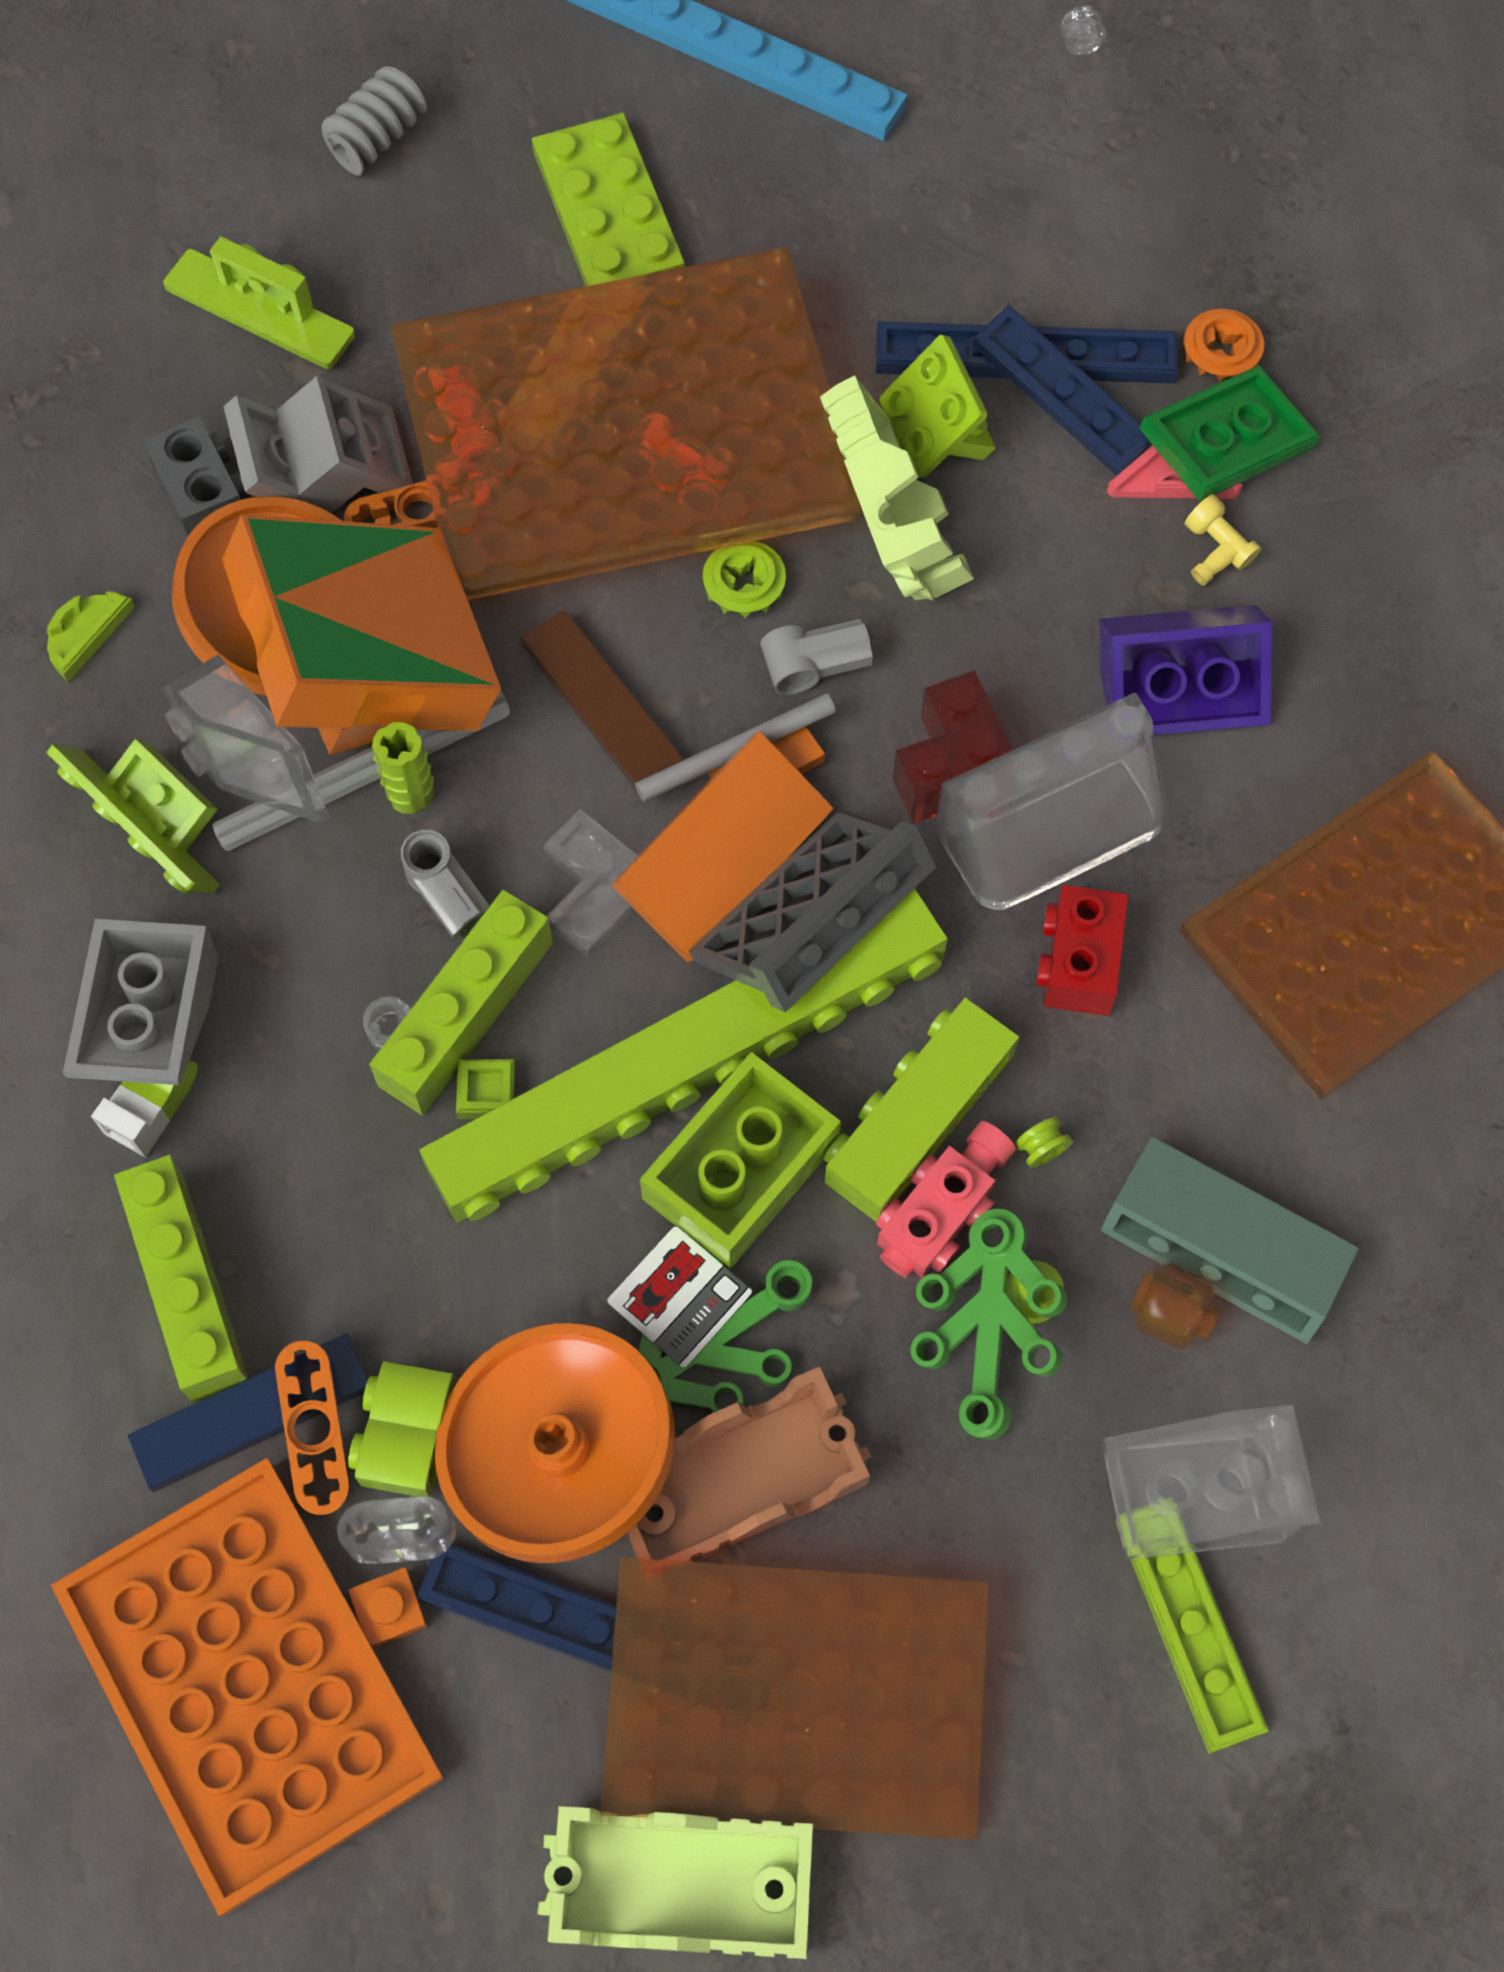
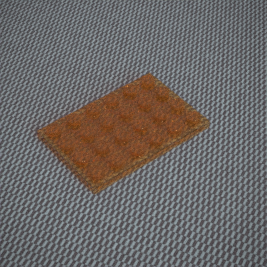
M1432 750L1184 921L1179 932L1314 1093L1322 1100L1504 969V828L1436 752Z
M620 1557L600 1815L648 1818V1814L653 1812L716 1817L718 1821L731 1822V1819L750 1820V1823L762 1824V1821L781 1822V1825L794 1826V1823L813 1824V1829L977 1840L989 1583Z

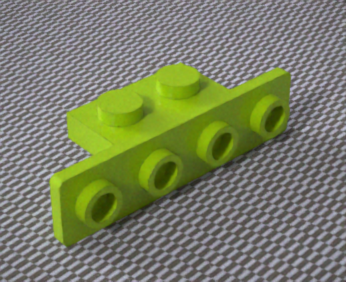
M222 236L219 237L209 250L212 258L193 249H188L163 280L166 291L327 370L334 367L355 338L353 327L313 308L306 277L299 270L288 264L280 265L263 257L250 245H238Z
M135 739L109 774L102 770L79 748L55 743L50 746L46 753L60 766L57 770L58 774L70 785L85 790L95 800L92 804L94 810L106 820L119 824L130 835L127 840L136 851L148 858L155 859L166 870L163 876L173 887L186 894H190L192 891L214 894L220 884L187 852V849L218 809L150 743L145 740Z

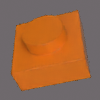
M406 1567L348 1589L359 1624L374 1649L428 1628L412 1579Z

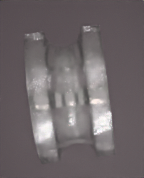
M1082 6L1071 10L1060 22L1059 29L1065 39V46L1068 52L1073 55L1089 54L1097 50L1106 40L1107 31L1102 23L1101 14L1093 6Z
M392 996L381 997L374 1000L366 1008L363 1015V1028L370 1044L377 1050H380L391 1036L382 1034L380 1026L376 1024L377 1021L381 1019L383 1022H386L385 1015L396 1014L400 1024L410 1011L409 1006L403 1000Z

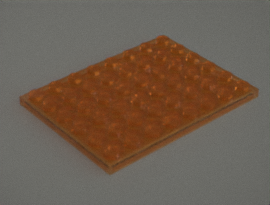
M788 247L390 324L442 547L454 563L467 600L863 519L864 513L844 462L846 458L840 452L836 441L838 436L832 431L828 420L830 415L825 411L820 396L830 389Z

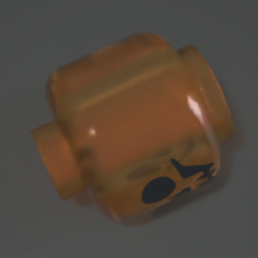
M1170 1263L1163 1264L1156 1272L1147 1269L1129 1307V1311L1136 1314L1135 1326L1138 1331L1177 1350L1186 1349L1191 1345L1195 1337L1206 1341L1221 1309L1211 1305L1214 1288L1209 1281Z

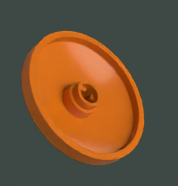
M276 496L252 497L238 500L215 510L205 517L192 530L180 550L174 569L171 590L175 619L180 632L194 654L211 671L227 682L241 689L266 696L257 668L255 644L249 629L240 616L222 561L241 514L342 521L332 513L308 502Z
M555 1323L530 1328L502 1340L483 1353L472 1363L454 1386L445 1403L441 1423L438 1425L436 1432L435 1465L437 1477L445 1500L454 1515L472 1535L494 1551L510 1558L534 1563H557L582 1558L602 1550L628 1533L644 1517L659 1496L666 1482L674 1454L675 1423L672 1406L661 1380L648 1361L637 1349L613 1333L597 1327L574 1323Z

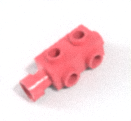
M980 1121L967 1137L966 1142L968 1146L962 1154L949 1146L939 1159L932 1154L929 1155L911 1179L916 1188L904 1203L895 1198L877 1220L876 1226L882 1229L878 1235L877 1245L884 1249L880 1259L898 1275L907 1278L911 1272H914L922 1279L931 1268L941 1274L961 1248L953 1241L966 1224L971 1227L982 1213L993 1209L995 1202L988 1198L993 1190L995 1180L989 1174L995 1167L1002 1168L1016 1151V1147L1007 1135L992 1124ZM949 1177H954L964 1184L966 1188L960 1193H952L946 1189L944 1181ZM917 1220L924 1221L931 1232L922 1238L915 1237L909 1231V1225Z

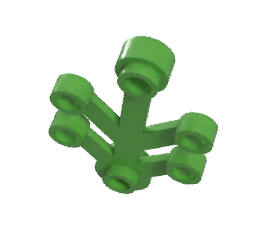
M991 1209L982 1213L971 1226L969 1232L970 1247L940 1275L928 1274L918 1282L916 1296L920 1304L933 1311H944L953 1304L956 1291L982 1270L981 1291L935 1333L923 1332L917 1335L911 1344L913 1360L922 1367L936 1370L942 1368L948 1362L951 1351L977 1328L972 1393L967 1395L960 1405L959 1420L963 1429L968 1434L984 1440H994L1001 1437L1008 1430L1012 1418L1008 1402L997 1394L1003 1328L1023 1351V1364L1031 1373L1042 1377L1052 1376L1060 1369L1063 1361L1060 1348L1053 1342L1044 1339L1006 1294L1007 1273L1009 1269L1028 1290L1027 1302L1034 1312L1044 1317H1055L1061 1314L1067 1305V1294L1064 1288L1054 1281L1047 1279L1024 1251L1027 1242V1232L1023 1222L1018 1216L1004 1209ZM995 1228H1002L1004 1233L1002 1242L998 1246L991 1247L988 1242L990 1232ZM941 1283L943 1295L937 1302L932 1303L929 1299V1290L934 1284ZM1052 1288L1055 1292L1054 1303L1048 1308H1042L1039 1304L1040 1294L1045 1289ZM930 1341H936L938 1353L934 1359L927 1361L923 1354L924 1347ZM1047 1347L1051 1355L1050 1361L1045 1367L1038 1368L1035 1364L1034 1356L1040 1348ZM985 1403L989 1410L988 1417L985 1422L977 1424L973 1418L974 1409L977 1405Z
M713 1256L718 1262H720L724 1266L720 1259ZM785 1260L775 1264L766 1276V1288L744 1302L686 1367H681L668 1355L661 1358L662 1350L642 1333L639 1353L648 1361L661 1380L670 1403L708 1409L712 1414L721 1410L714 1403L717 1395L722 1392H730L736 1397L737 1402L743 1405L742 1391L734 1383L720 1382L711 1387L676 1379L695 1365L756 1376L762 1384L770 1388H778L785 1385L791 1376L792 1363L784 1351L769 1349L765 1352H758L725 1345L778 1309L795 1311L802 1308L811 1296V1274L803 1264L797 1261ZM790 1280L795 1282L799 1286V1293L791 1298L783 1297L777 1289L783 1281ZM771 1359H776L784 1364L785 1371L779 1377H770L763 1371L764 1364Z

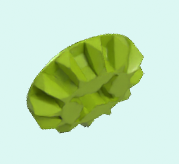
M735 540L723 544L712 552L703 569V583L708 600L718 604L724 614L728 611L741 613L744 618L751 612L759 610L766 613L773 602L781 600L786 582L785 567L779 555L769 546L754 540ZM754 566L753 583L755 586L747 583L742 589L739 588L738 591H735L734 575L743 577Z

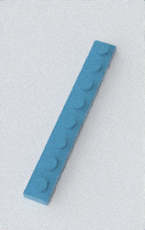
M566 0L882 141L886 140L907 107V94L693 0Z

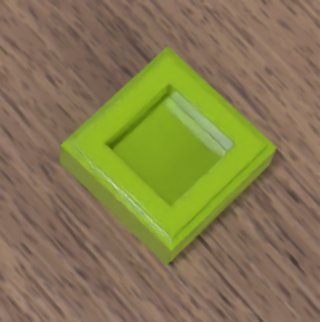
M514 1059L458 1060L456 1115L458 1119H477L515 1098L516 1064Z

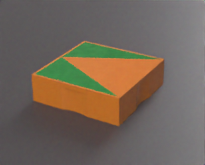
M241 514L222 561L240 616L249 629L255 644L257 668L276 727L353 728L364 725H389L393 722H405L412 725L416 730L478 731L501 691V686L440 528Z

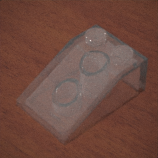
M216 655L162 688L171 708L170 711L165 713V717L177 737L182 742L186 741L187 746L181 749V753L189 767L198 777L206 773L222 791L318 823H323L330 818L303 747L285 727H276L273 714L219 655Z
M1293 1405L1235 1410L1107 1437L1101 1441L1125 1559L1295 1542L1321 1524Z

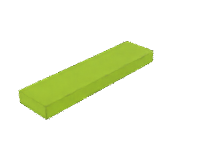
M1173 1497L1117 1517L1115 1520L1116 1526L1208 1754L1269 1732Z

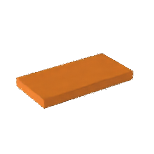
M758 731L743 744L610 885L686 962H691L693 958L689 950L784 863L834 808L782 753Z

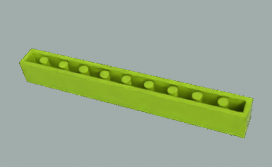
M914 888L786 1012L772 1007L764 992L735 980L419 1149L424 1165L456 1223L466 1218H469L470 1221L482 1219L500 1206L499 1201L518 1190L524 1194L538 1189L550 1179L551 1172L568 1163L571 1166L586 1163L601 1151V1145L618 1136L622 1139H628L641 1133L650 1125V1119L668 1109L671 1112H678L689 1107L699 1099L701 1091L718 1082L722 1085L750 1052H753L760 1059L767 1055L770 1059L779 1058L791 1051L798 1044L797 1039L815 1029L818 1033H823L839 1025L846 1018V1013L863 1003L867 1007L881 1003L894 992V987L911 977L914 981H920L929 977L942 965L941 961L944 960L948 938Z

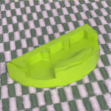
M115 591L105 592L106 595H92L83 599L79 595L73 597L56 611L47 626V634L49 636L47 650L54 669L68 683L134 610L135 605L132 598Z

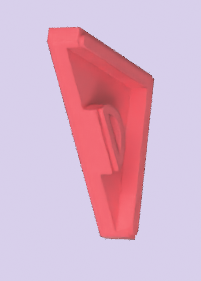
M1153 445L1110 481L1107 488V493L1111 497L1197 499ZM1241 483L1216 494L1219 499H1235L1240 495L1243 485Z

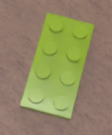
M624 113L531 138L533 153L586 287L597 270L639 289L685 276L684 260Z

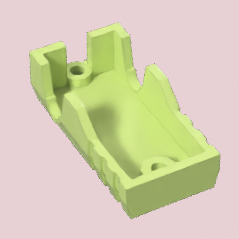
M854 375L820 396L825 411L830 415L828 420L832 431L838 436L836 439L840 452L846 458L844 460L883 566L895 578L904 597L912 596L914 600L929 599L934 601V598L973 580L974 577L963 554L949 557L953 555L952 549L941 535L937 526L938 522L949 515L941 493L938 489L916 480L919 477L911 456L907 451L901 449L889 417L858 378Z
M559 1806L556 1835H544L543 1848L550 1849V1857L552 1858L544 1873L545 1884L550 1891L547 1893L545 1902L539 1901L537 1915L550 1916L547 1942L710 1953V1950H723V1954L742 1955V1952H754L755 1956L763 1957L785 1954L787 1958L806 1959L813 1824L794 1823L793 1826L781 1825V1822L762 1821V1824L750 1823V1820L731 1819V1822L718 1821L716 1817L660 1812L619 1814L602 1812L592 1808ZM563 1866L568 1867L572 1872V1880L565 1886L558 1885L554 1879L556 1870ZM771 1880H777L783 1885V1894L778 1899H771L765 1893V1886Z

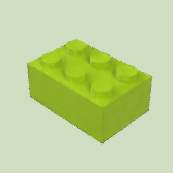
M750 1052L639 1179L642 1200L673 1225L679 1227L709 1254L720 1259L724 1266L730 1270L822 1163L827 1150L840 1134L841 1121L753 1052Z

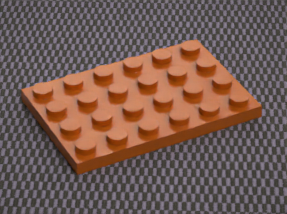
M268 1458L263 1459L51 1584L72 1629L219 1917L227 1916L445 1779L374 1648L363 1632L356 1615L276 1469Z

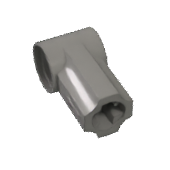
M861 619L806 632L801 626H782L767 633L760 642L774 689L780 695L789 696L805 692L814 687L820 678L872 666L873 661L870 637L866 625L862 623Z
M419 830L411 833L404 840L401 847V860L408 884L421 894L454 941L466 938L488 910L489 904L451 854L446 838L433 830ZM425 855H434L441 859L440 863L431 869L422 870L414 866L415 862Z

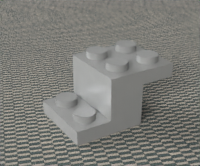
M316 376L277 410L238 395L223 406L245 493L256 497L276 496L297 499L333 513L364 487L381 493L413 484L394 412L390 405Z

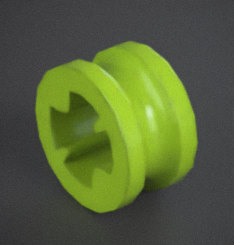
M1051 1117L1036 1124L1016 1140L1015 1145L1017 1149L1028 1152L1029 1157L1026 1163L1031 1169L1052 1161L1073 1144V1139L1070 1135H1062L1059 1128L1062 1122L1058 1117Z

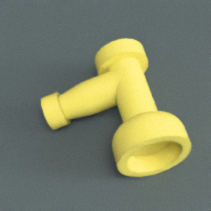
M1215 494L1205 498L1185 521V525L1194 534L1203 535L1208 532L1220 544L1209 554L1203 563H1199L1191 570L1193 578L1202 586L1209 583L1213 579V575L1225 569L1231 562L1239 571L1243 570L1258 556L1262 549L1254 540L1248 542L1223 518L1225 506Z

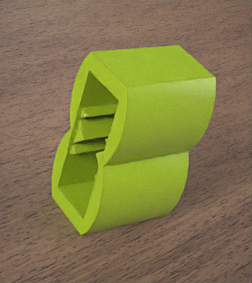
M383 1361L379 1375H370L363 1396V1410L370 1412L369 1420L364 1434L356 1433L354 1435L348 1459V1466L350 1469L356 1470L355 1479L361 1487L431 1499L437 1480L435 1465L436 1432L438 1425L441 1423L445 1403L457 1383L452 1373Z

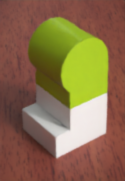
M189 1060L180 1085L122 1081L110 1100L103 1098L91 1115L92 1119L106 1136L147 1158L192 1087L197 1075V1063Z

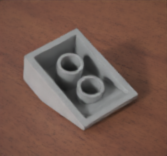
M110 919L94 920L63 1069L65 1078L168 1085L181 1084L210 1007L219 959L207 926Z

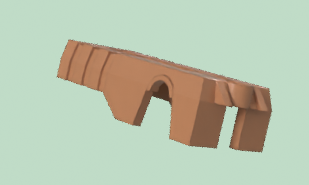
M820 1366L792 1378L784 1391L762 1404L744 1407L737 1402L706 1416L685 1429L683 1435L675 1438L674 1454L666 1482L652 1507L657 1506L662 1509V1519L658 1522H651L645 1514L626 1533L647 1583L664 1576V1572L674 1568L676 1571L692 1564V1560L695 1558L710 1556L720 1551V1547L729 1544L732 1546L790 1519L807 1515L835 1499L868 1485L870 1474L864 1462L871 1458L867 1446L860 1448L854 1441L856 1433L854 1425L849 1419L842 1416V1406L846 1404V1400L842 1392L833 1396ZM834 1426H841L846 1431L845 1439L839 1442L832 1440L829 1436L830 1429Z

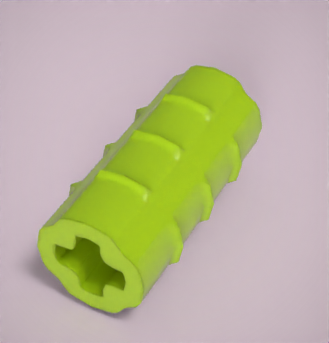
M393 722L387 727L380 728L373 738V760L377 763V773L381 776L380 784L385 789L387 799L392 803L395 810L403 814H414L421 809L427 808L434 798V777L430 774L431 765L427 762L428 753L424 750L421 737L412 725L405 722Z

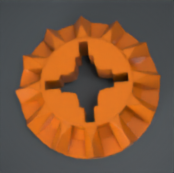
M1213 309L1199 314L1190 322L1185 331L1182 345L1185 346L1186 362L1194 363L1198 367L1200 376L1205 373L1216 375L1220 383L1228 376H1236L1258 365L1264 351V338L1258 325L1243 313L1230 309ZM1215 340H1220L1224 346L1232 344L1230 356L1225 354L1222 349L1213 350Z

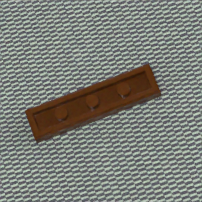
M562 610L521 636L524 649L635 790L636 782L684 760L565 610Z

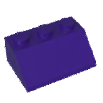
M1256 605L1099 619L1100 672L1113 739L1271 725L1272 621Z

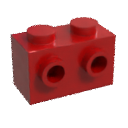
M1062 885L1057 903L1046 904L1042 935L1052 937L1050 954L1040 953L1036 975V986L1045 987L1043 1007L1103 1016L1110 1015L1117 997L1128 894Z

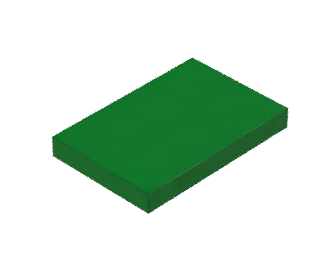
M1259 365L1145 416L1139 427L1141 432L1200 502L1212 494L1221 493L1314 449L1320 439V435Z

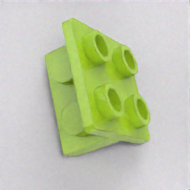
M939 335L880 396V404L892 423L899 444L911 456L920 478H926L948 455L984 460L996 448L987 430V411L949 336Z

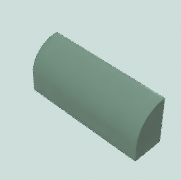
M1152 1136L1117 1196L1100 1230L1165 1267L1174 1264L1182 1268L1187 1273H1181L1179 1268L1171 1267L1177 1274L1193 1277L1199 1286L1305 1344L1309 1343L1326 1318L1359 1250V1247ZM1188 1272H1191V1273H1193V1274H1195V1275H1197V1276H1199V1277H1201V1278L1192 1276V1275L1189 1274Z

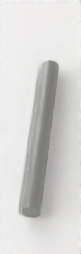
M826 693L636 782L637 793L643 802H647L723 766L758 731L772 743L834 714L836 710L833 701Z

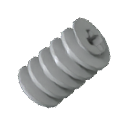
M381 67L376 71L374 78L363 83L361 90L350 95L348 102L337 107L335 115H330L323 120L321 125L323 138L330 152L340 165L353 175L359 176L365 169L362 160L369 164L374 163L378 157L376 149L387 151L391 145L389 137L400 139L404 132L402 125L412 127L416 124L415 112L426 114V100L416 83L405 73L394 67Z

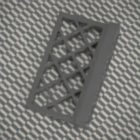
M837 812L689 950V953L695 963L764 992L772 1007L786 1012L921 883L936 866L916 825L901 821L891 830ZM843 833L852 836L850 841L830 846ZM851 858V864L827 871V865ZM815 869L814 875L793 881L800 873ZM813 893V899L790 906V900ZM777 904V910L756 916L763 908ZM775 929V935L752 942L753 935ZM739 940V946L717 952L726 943Z

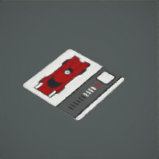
M673 1227L612 1293L607 1302L678 1365L686 1367L751 1295L752 1290L679 1227Z

